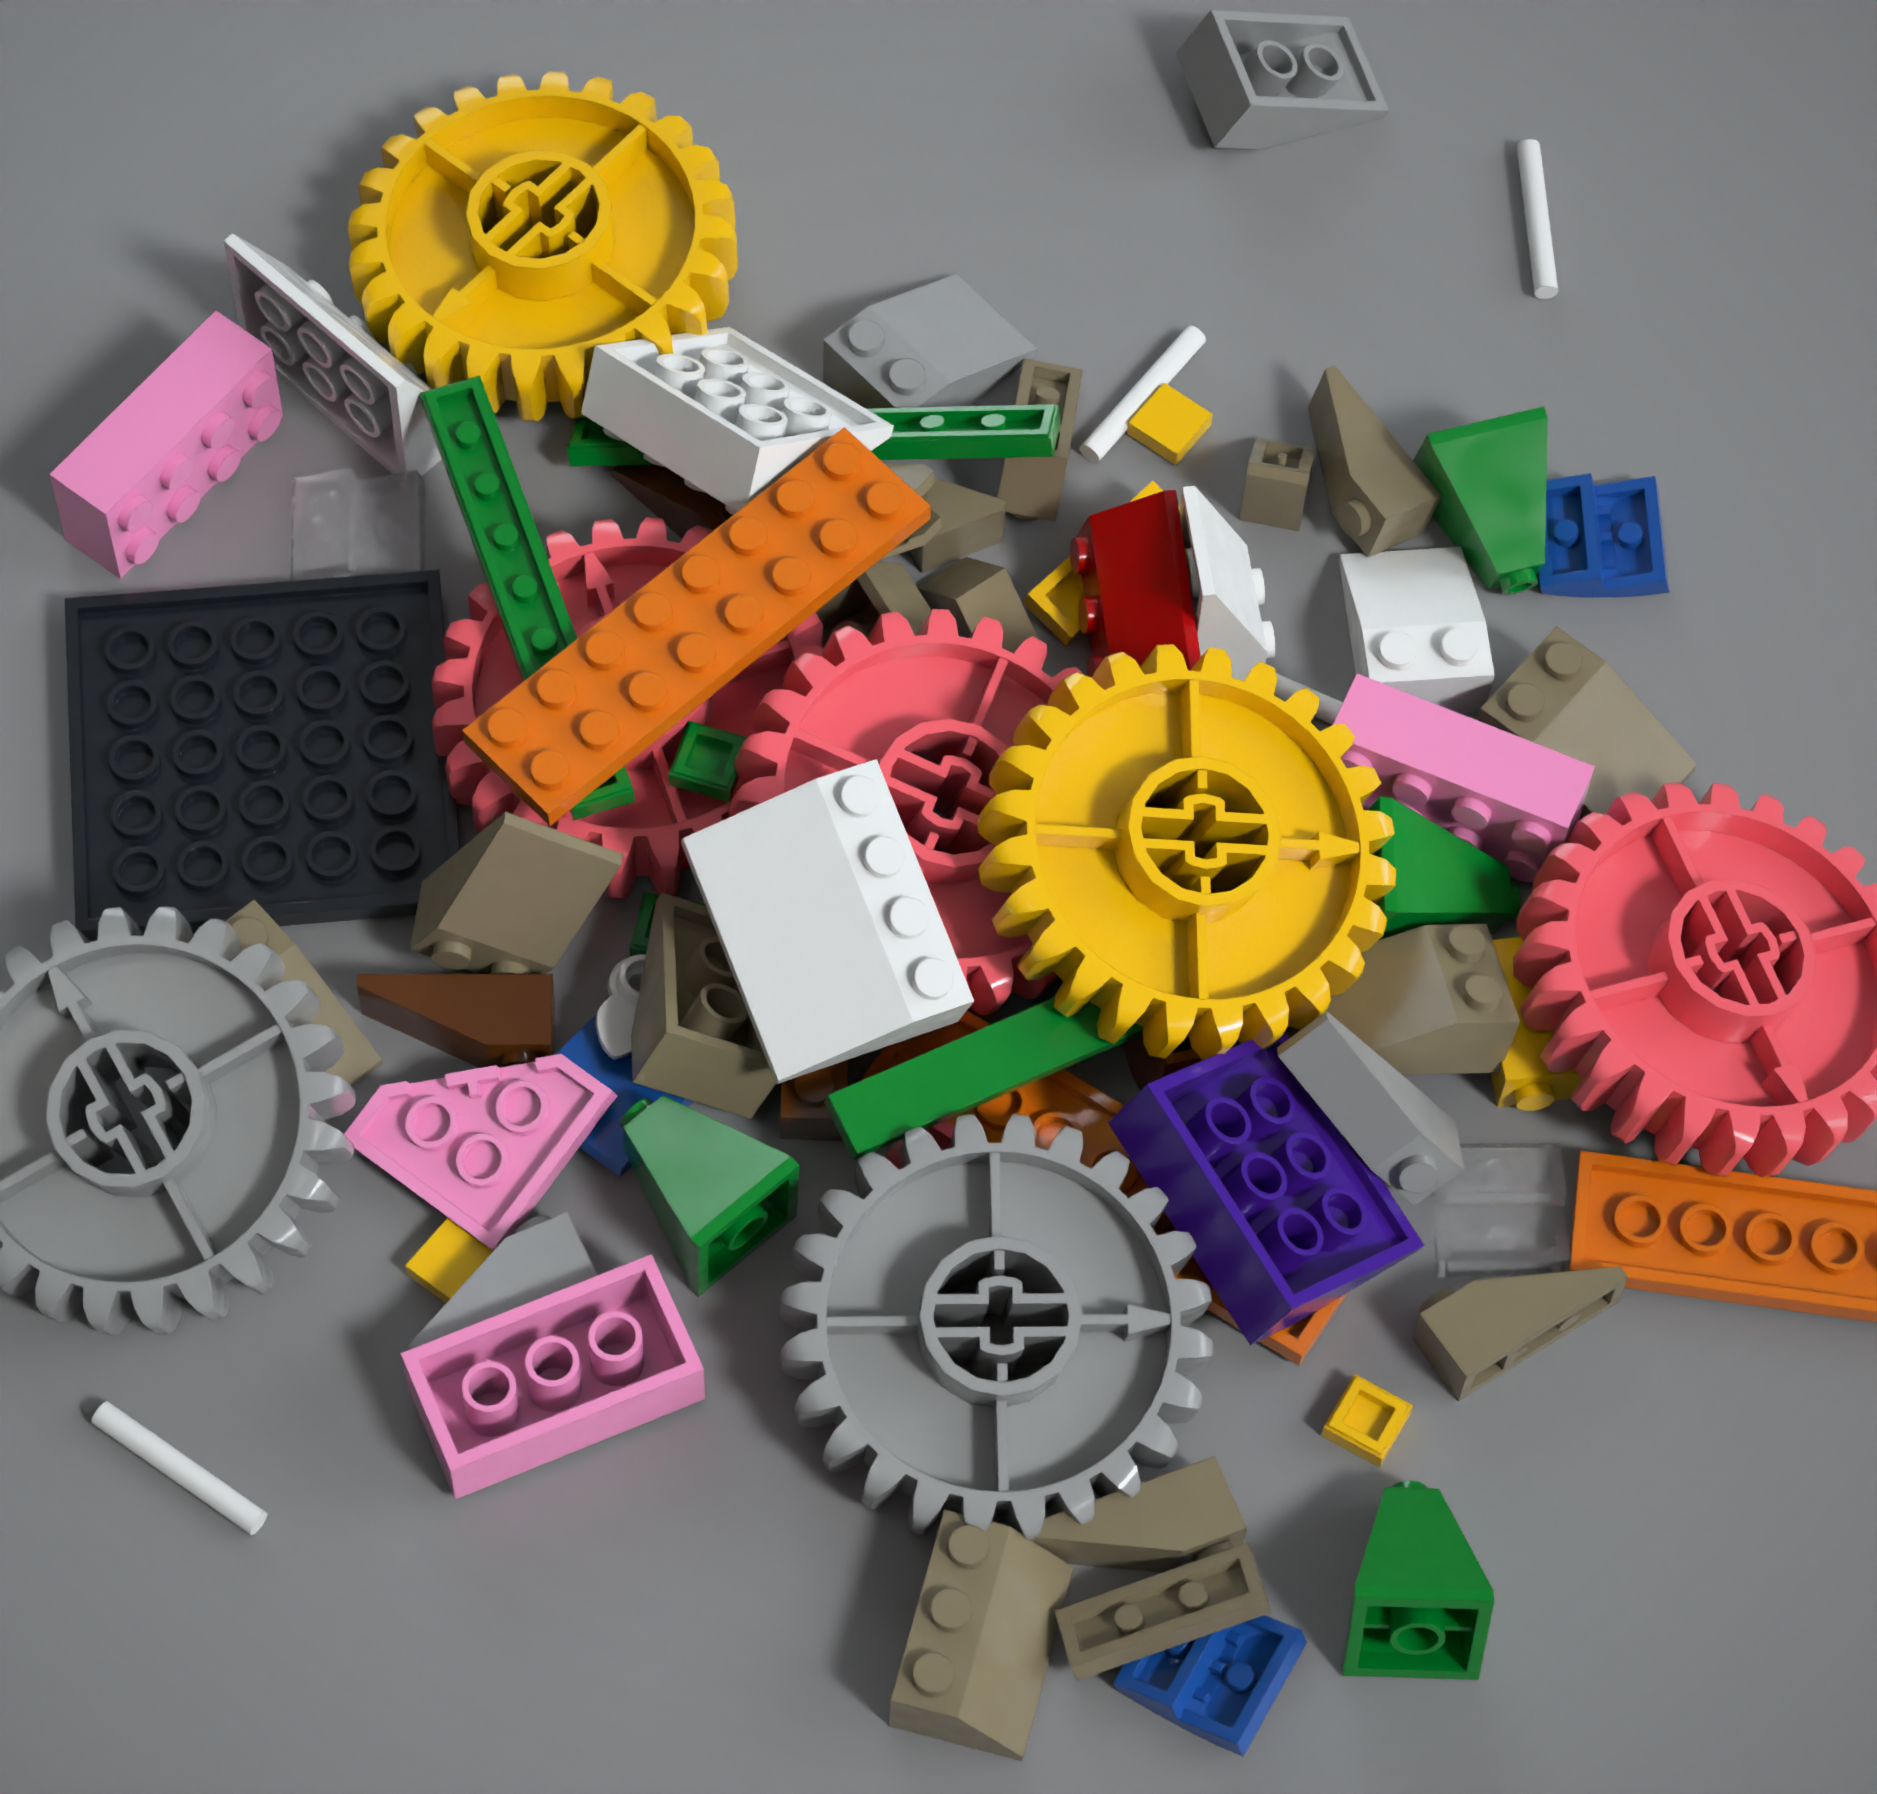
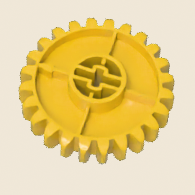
M549 71L542 77L538 90H527L522 78L517 74L500 76L497 82V96L487 99L477 88L471 86L463 87L454 91L456 112L448 116L436 107H425L413 115L417 139L403 134L390 136L381 147L384 168L377 167L365 172L358 186L361 206L351 212L347 226L351 247L348 264L354 295L363 307L365 323L369 331L374 335L375 340L379 343L388 344L390 353L401 363L410 362L417 375L426 371L427 383L432 389L480 376L493 412H498L505 400L517 401L518 414L522 422H538L544 416L548 402L559 401L565 414L572 420L586 417L581 414L596 345L645 339L655 344L659 355L673 354L671 335L681 333L706 334L707 322L721 318L730 302L728 280L735 276L738 268V246L735 233L734 199L728 186L720 182L719 161L710 148L696 144L693 145L692 127L681 116L667 115L657 121L655 98L644 92L631 93L621 103L614 102L612 80L597 76L588 80L581 92L569 91L568 77L565 72Z
M1174 644L1157 645L1141 667H1139L1135 659L1124 652L1106 656L1092 678L1080 673L1068 675L1060 681L1052 692L1047 706L1037 705L1027 712L1014 730L1013 742L1015 746H1011L1001 754L989 774V784L996 793V796L987 803L978 816V833L989 843L997 846L979 866V877L983 886L993 891L1011 892L1012 894L992 918L994 927L998 935L1012 938L1028 934L1033 945L1017 966L1027 980L1041 979L1055 972L1063 980V983L1055 996L1054 1008L1065 1017H1070L1078 1013L1088 1002L1099 1007L1098 1036L1112 1044H1115L1133 1024L1143 1026V1043L1148 1054L1154 1057L1167 1058L1186 1038L1187 1034L1192 1049L1200 1056L1201 1060L1216 1054H1225L1237 1040L1242 1044L1252 1039L1262 1050L1269 1048L1283 1035L1287 1026L1301 1029L1323 1014L1330 1004V995L1336 996L1344 993L1360 977L1365 965L1361 953L1369 950L1385 932L1387 918L1376 904L1379 902V899L1396 886V869L1386 859L1375 856V854L1395 833L1391 817L1381 811L1363 810L1362 807L1363 802L1381 785L1375 768L1363 765L1346 768L1341 757L1351 747L1356 738L1347 725L1334 724L1319 731L1311 723L1318 710L1319 697L1308 688H1303L1296 691L1286 702L1274 695L1277 683L1276 670L1274 667L1261 661L1250 670L1243 680L1232 678L1231 659L1226 650L1208 647L1190 671L1187 669L1183 654Z

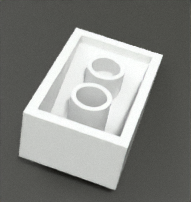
M1196 486L1182 487L1179 512L1200 655L1202 656L1208 647L1226 650L1231 659L1232 678L1243 680L1259 661L1266 663V658L1275 657V637L1271 621H1261L1259 605H1263L1265 602L1261 568H1251L1246 543Z
M1461 546L1383 551L1367 557L1364 553L1340 554L1339 566L1355 674L1358 673L1460 714L1479 713L1481 707L1489 699L1495 674L1486 620Z

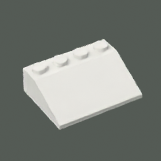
M232 233L224 240L238 326L272 348L276 374L407 487L411 486L442 460L424 412L420 395L421 392L432 390V388L417 376L410 362L401 363L381 346L369 331L368 326L355 315H351L348 318L334 306L331 297L319 283L314 280L306 282L290 267Z
M731 327L710 329L704 335L691 333L671 335L673 354L659 355L655 344L645 339L596 345L581 414L602 426L603 432L607 436L629 443L643 452V457L648 462L670 469L684 478V483L689 488L708 493L725 504V509L732 515L845 427L872 451L891 437L894 425Z
M877 759L816 778L682 839V847L776 1084L956 1023L974 1002Z

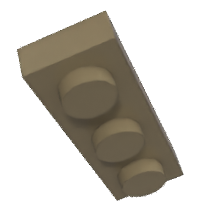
M1248 1543L1055 1610L1070 1667L1077 1681L1272 1613L1254 1555Z

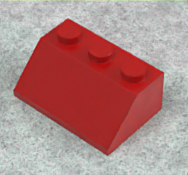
M1164 490L1089 515L1076 537L1072 538L1070 543L1071 568L1075 575L1082 576L1084 596L1080 597L1078 604L1079 625L1083 634H1090L1092 655L1087 659V676L1093 677L1106 656L1124 652L1135 659L1139 667H1141L1157 645L1174 644L1183 654L1187 669L1190 671L1201 658L1176 490Z

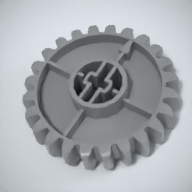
M163 906L158 907L149 918L143 935L137 923L121 907H113L103 911L98 922L97 941L90 942L69 920H64L53 925L51 928L52 958L42 963L30 951L20 945L5 955L6 968L14 984L5 993L0 990V1289L12 1296H23L35 1290L36 1306L40 1313L58 1322L69 1321L81 1312L84 1307L87 1321L90 1325L106 1335L121 1333L130 1322L134 1309L142 1323L158 1335L170 1334L176 1330L181 1318V1304L184 1298L199 1313L215 1322L228 1314L229 1296L226 1282L236 1278L251 1290L264 1295L275 1285L273 1272L265 1258V1255L273 1247L288 1255L300 1258L305 1257L311 1250L313 1244L308 1234L295 1221L301 1209L325 1213L333 1212L338 1205L340 1196L316 1174L319 1165H339L351 1160L355 1145L340 1130L325 1122L326 1119L343 1115L354 1107L356 1101L355 1090L347 1081L340 1076L324 1072L333 1067L343 1056L344 1044L334 1029L326 1025L311 1024L320 1008V1000L309 985L298 979L282 982L285 970L283 960L267 944L257 943L241 951V940L237 932L226 921L210 919L200 926L193 936L190 924L175 907ZM144 1068H172L181 1072L165 1082L169 1089L191 1108L190 1117L188 1111L179 1100L151 1076L147 1075ZM121 1077L130 1093L148 1107V1109L141 1113L165 1156V1159L159 1164L149 1146L131 1133L138 1126L115 1085V1082ZM90 1129L98 1137L99 1140H97L89 1133ZM111 1148L131 1164L135 1173H105L101 1171L99 1166L114 1158L109 1149Z
M972 1114L959 1115L957 1117L950 1146L946 1150H941L933 1136L922 1127L905 1131L900 1150L901 1169L899 1170L887 1158L871 1152L858 1159L855 1171V1183L859 1197L843 1190L831 1189L825 1192L819 1200L817 1212L818 1220L827 1235L819 1233L802 1235L796 1240L791 1257L793 1267L809 1282H801L789 1286L782 1292L779 1315L783 1321L795 1329L806 1332L799 1333L784 1344L779 1357L780 1368L786 1375L797 1379H818L799 1395L794 1408V1416L797 1422L804 1427H821L835 1423L837 1428L833 1431L825 1446L822 1464L828 1471L834 1473L847 1470L864 1461L870 1469L862 1492L861 1503L869 1509L875 1510L888 1503L899 1491L912 1497L908 1512V1529L920 1536L925 1535L935 1525L943 1509L963 1514L965 1525L977 1526L984 1532L987 1531L993 1517H1004L1006 1526H1010L1020 1532L1026 1540L1035 1539L1034 1537L1039 1536L1043 1526L1045 1509L1050 1508L1054 1515L1066 1511L1081 1525L1092 1521L1094 1516L1093 1490L1101 1497L1118 1492L1132 1498L1139 1493L1141 1482L1135 1463L1154 1469L1166 1467L1177 1452V1440L1166 1423H1187L1194 1419L1203 1401L1202 1393L1191 1380L1184 1376L1199 1372L1208 1365L1213 1357L1214 1344L1212 1339L1200 1330L1186 1326L1200 1318L1207 1310L1212 1301L1211 1290L1207 1284L1195 1279L1174 1278L1188 1264L1197 1245L1189 1232L1173 1231L1161 1235H1156L1153 1229L1168 1202V1197L1160 1188L1144 1189L1129 1198L1120 1191L1130 1162L1126 1156L1118 1151H1114L1104 1156L1092 1169L1081 1164L1083 1134L1080 1130L1066 1126L1056 1135L1048 1150L1035 1147L1034 1128L1030 1117L1020 1114H1013L1000 1143H988L982 1124ZM981 1280L978 1282L974 1294H948L963 1283ZM1023 1289L1030 1292V1294H1023ZM986 1314L1001 1316L1002 1332H1011L1006 1345L990 1343V1327H981ZM956 1364H969L970 1373ZM1017 1364H1047L1030 1377L1008 1381V1378L1013 1376Z

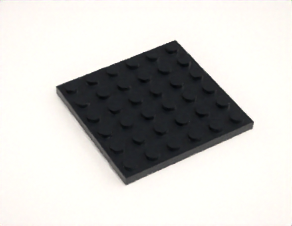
M439 570L65 598L75 927L90 942L97 941L98 922L103 911L113 907H121L137 923L143 935L149 918L158 907L163 906L175 907L190 924L192 934L196 933L198 928L210 919L228 920L253 900L279 926L416 915L422 881L460 850L456 798L451 796L447 786L445 770L447 757L441 755L439 757L436 753L432 729V720L436 712L431 687L432 675L436 666L446 661L443 643L445 633Z

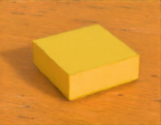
M1163 383L1128 422L1127 434L1176 466L1212 424L1213 414L1171 386Z
M447 1218L405 1265L406 1274L444 1303H447L493 1250Z
M1354 1373L1326 1421L1321 1436L1380 1468L1411 1415L1413 1405Z

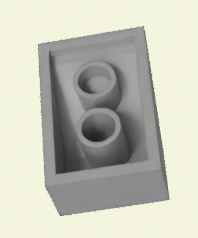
M1210 10L1176 52L1215 148L1265 149L1381 119L1389 112L1349 17Z
M954 274L870 305L823 340V380L832 389L864 408L971 406L1021 368L1024 358L1031 360L1037 356V348L963 279Z

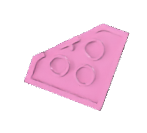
M556 1054L535 1058V1062L501 1068L494 1065L445 1074L444 1078L410 1084L407 1081L381 1085L344 1135L355 1145L354 1149L494 1251L506 1237L513 1235L516 1229L522 1225L617 1098V1095L564 1055Z

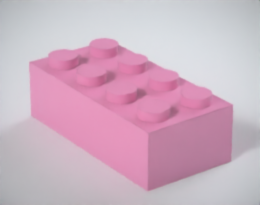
M217 310L207 318L49 474L65 540L120 579L135 564L145 563L157 549L159 540L176 523L187 521L196 511L200 499L217 482H224L229 479L238 468L241 458L258 441L263 442L271 437L278 428L283 413L272 348Z
M1358 673L1333 725L1346 724L1356 737L1351 747L1341 757L1345 767L1352 768L1363 765L1375 768L1381 785L1363 802V810H1368L1379 796L1393 798L1510 867V876L1523 882H1533L1535 875L1551 851L1560 844L1565 843L1566 838L1579 821L1595 768L1593 765Z
M652 1254L400 1353L406 1385L455 1500L705 1399L704 1368Z

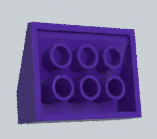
M1286 1032L1272 1046L1264 1050L1251 1039L1230 1048L1225 1054H1216L1147 1084L1108 1121L1109 1126L1148 1187H1158L1168 1197L1164 1212L1177 1231L1189 1232L1197 1245L1192 1254L1250 1345L1299 1322L1416 1253L1424 1246L1382 1179L1367 1166L1278 1057L1277 1047L1289 1039Z

